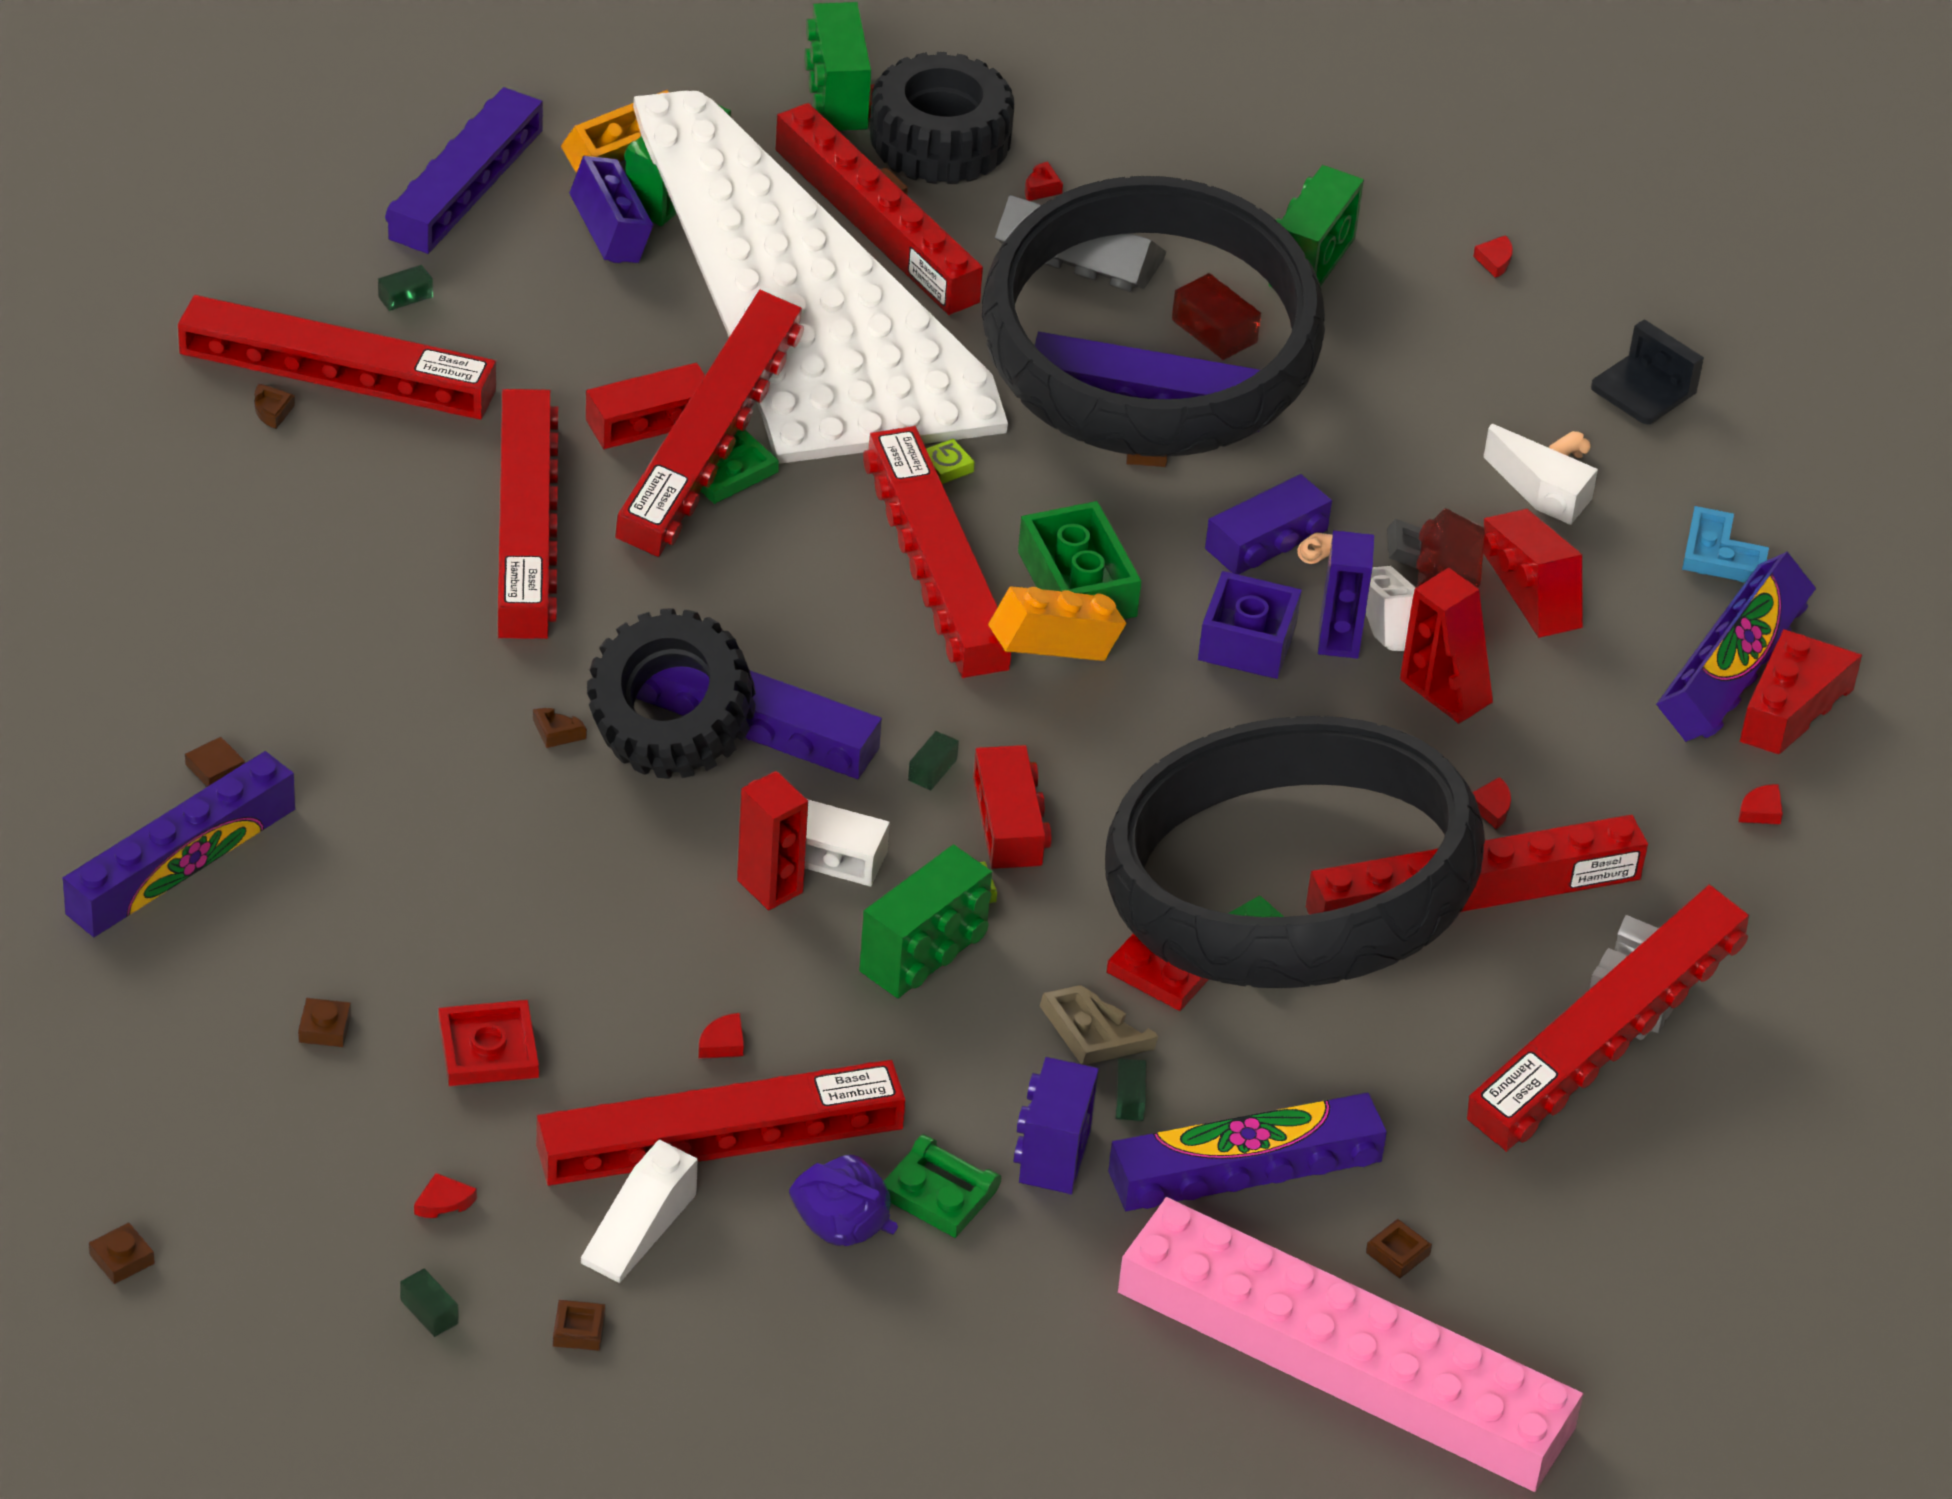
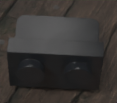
M1644 319L1634 326L1629 355L1595 377L1591 383V390L1639 422L1651 424L1697 393L1704 357Z

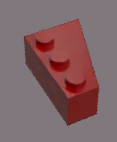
M1528 509L1484 518V534L1480 537L1482 552L1538 638L1583 628L1582 554Z
M1447 568L1414 589L1400 680L1460 724L1493 703L1479 589L1451 568Z
M1783 629L1748 704L1740 742L1778 755L1781 754L1809 729L1810 723L1820 714L1826 715L1832 709V705L1842 695H1849L1854 690L1862 654Z

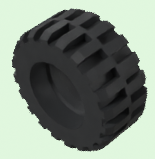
M925 52L916 54L912 59L905 57L899 60L896 66L892 64L888 67L874 85L870 121L871 144L884 163L888 162L891 169L897 173L904 172L910 179L917 180L921 178L925 179L926 183L937 184V181H945L947 184H958L959 180L966 179L967 182L976 180L981 173L987 175L996 166L1000 165L1010 150L1015 106L1012 89L996 69H989L987 64L979 59L975 61L970 60L967 55L957 53V56L947 55V52H937L936 55H928Z
M674 608L661 609V615L651 617L649 612L637 616L639 622L631 626L625 622L616 628L618 636L614 640L610 638L605 639L599 647L603 655L602 658H593L589 669L593 678L587 681V695L591 701L589 703L590 711L608 747L612 748L614 755L622 763L630 762L635 771L644 775L648 774L650 769H653L657 778L670 779L672 772H679L682 778L694 776L693 769L704 766L706 771L717 766L716 758L722 754L728 758L736 750L734 740L736 738L743 740L750 729L746 719L754 717L756 705L753 696L756 692L754 681L742 650L739 649L736 639L729 631H723L720 623L711 617H705L702 622L699 613L686 609L682 615H677ZM681 666L690 667L705 673L709 677L708 690L703 700L694 710L680 718L656 721L639 715L634 709L637 694L643 684L654 674L664 669Z

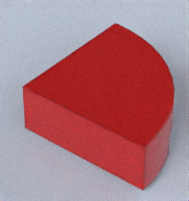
M1048 161L1036 165L1033 168V172L1026 179L1025 197L1028 201L1062 194L1063 183Z
M1504 235L1475 246L1473 257L1496 278L1507 270L1512 258V244L1508 237Z
M1500 777L1472 792L1481 817L1495 829L1499 828L1506 821L1511 804L1509 787Z
M1779 784L1764 785L1750 791L1742 801L1738 822L1781 824L1783 812Z
M740 1013L728 1014L717 1018L703 1030L699 1039L698 1058L743 1056L744 1044Z
M435 1173L414 1203V1215L424 1218H438V1214L452 1212L457 1209L458 1212H462L476 1201L477 1188Z

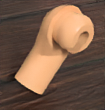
M1572 431L1552 443L1549 448L1566 456L1572 453L1575 458H1582L1583 453L1587 454L1591 445L1589 440L1583 438V433Z
M1316 532L1303 540L1298 547L1299 558L1307 564H1316L1328 557L1332 534Z

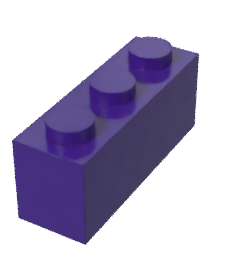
M583 156L569 192L604 260L613 263H639L653 227L648 214L618 159Z
M1299 474L1209 518L1205 549L1229 571L1239 575L1251 568L1258 567L1263 562L1281 553L1290 551L1316 532L1324 533L1328 531L1332 500L1302 474Z
M1333 530L1319 622L1318 655L1359 658L1373 569L1374 535Z

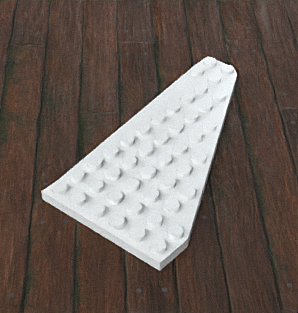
M677 91L634 97L633 108L641 136L653 164L657 165L728 336L730 337L759 289L802 308L800 324L804 326V332L801 340L795 348L789 347L782 371L779 375L772 374L769 379V390L762 403L757 402L772 453L779 460V464L863 453L864 450H869L870 433L916 426L924 444L944 442L953 438L954 440L1007 432V418L992 373L719 105L699 91Z

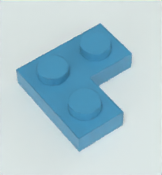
M1695 506L1682 570L1746 582L1760 563L1767 561L1769 547L1729 540L1734 514Z

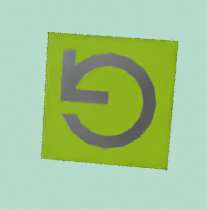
M954 438L926 448L942 484L974 472V460Z

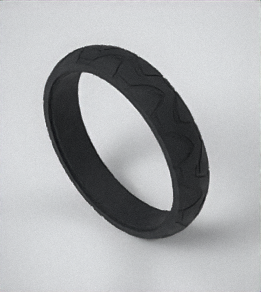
M1130 176V178L1105 179L1071 189L1056 196L1054 200L1050 199L1028 215L1003 242L999 252L994 257L982 297V318L984 333L988 339L986 344L1000 376L1015 396L1020 398L1021 402L1046 424L1056 430L1059 429L1061 433L1078 441H1085L1084 443L1101 449L1130 455L1140 454V456L1155 457L1167 455L1169 457L1203 453L1243 440L1264 428L1288 408L1306 387L1317 364L1325 334L1324 302L1315 271L1309 260L1305 259L1306 255L1299 244L1280 223L1261 208H1256V205L1233 193L1214 186L1210 187L1201 182L1166 176ZM1160 233L1190 238L1213 245L1231 253L1254 268L1268 281L1284 304L1290 319L1292 332L1284 347L1266 367L1235 386L1212 394L1192 398L1146 399L1116 394L1093 387L1059 369L1028 338L1017 316L1015 303L1026 282L1043 264L1075 245L1117 234Z
M1295 716V718L1283 717L1237 725L1234 728L1220 730L1209 734L1205 738L1201 737L1159 760L1158 764L1155 763L1141 775L1122 799L1109 827L1105 851V875L1114 905L1127 927L1155 955L1166 962L1169 961L1171 965L1183 971L1217 982L1220 981L1244 987L1249 985L1257 988H1298L1337 983L1343 979L1349 980L1373 973L1397 963L1400 959L1404 960L1420 951L1423 946H1427L1434 941L1458 917L1459 912L1464 908L1477 884L1482 869L1485 834L1480 811L1469 785L1449 760L1427 743L1400 730L1385 725L1380 726L1377 723L1365 720L1330 716ZM1336 785L1383 793L1400 799L1423 811L1438 825L1445 835L1442 844L1431 860L1419 872L1400 885L1369 900L1348 907L1301 916H1241L1202 908L1183 901L1164 890L1144 869L1149 856L1164 836L1193 815L1241 795L1286 786Z

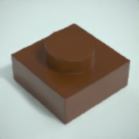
M306 998L298 1030L299 1043L344 1047L351 1017V1002Z
M129 1222L89 1242L90 1256L113 1284L155 1264L154 1251Z

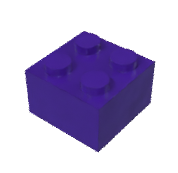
M1222 571L1202 623L1198 660L1278 679L1297 626L1302 590Z
M1045 1057L1041 1073H1032L1027 1092V1100H1032V1102L1029 1103L1028 1107L1022 1106L1017 1123V1133L1024 1134V1137H1018L1013 1159L1014 1163L1021 1164L1019 1183L1067 1194L1073 1193L1092 1129L1099 1068Z

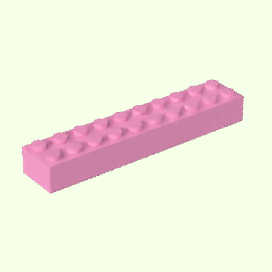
M1168 1197L1164 1199L1122 1256L1118 1293L1533 1492H1536L1576 1428L1583 1398L1582 1392Z

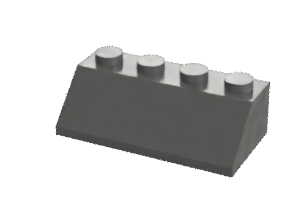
M1009 195L995 239L1003 243L1013 230L1035 209L1040 207L1041 204ZM1131 233L1117 234L1075 245L1057 254L1047 261L1045 265L1060 269L1062 263L1075 267L1074 274L1096 280L1098 274L1110 278L1109 285L1131 292L1133 286L1145 289L1164 260L1167 251L1150 239Z

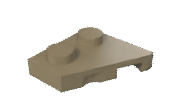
M1082 985L1045 992L1042 995L1039 1006L1082 1065L1155 1049L1158 1035L1148 1028L1143 1033H1140L1124 1022L1126 1013L1113 1005L1104 1003L1099 999L1098 995Z

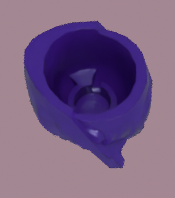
M841 1156L825 1165L817 1162L804 1171L789 1189V1195L802 1220L815 1235L829 1244L837 1246L854 1245L866 1241L879 1230L893 1235L898 1229L897 1223L889 1218L891 1216L889 1214L891 1199L885 1182L859 1156Z

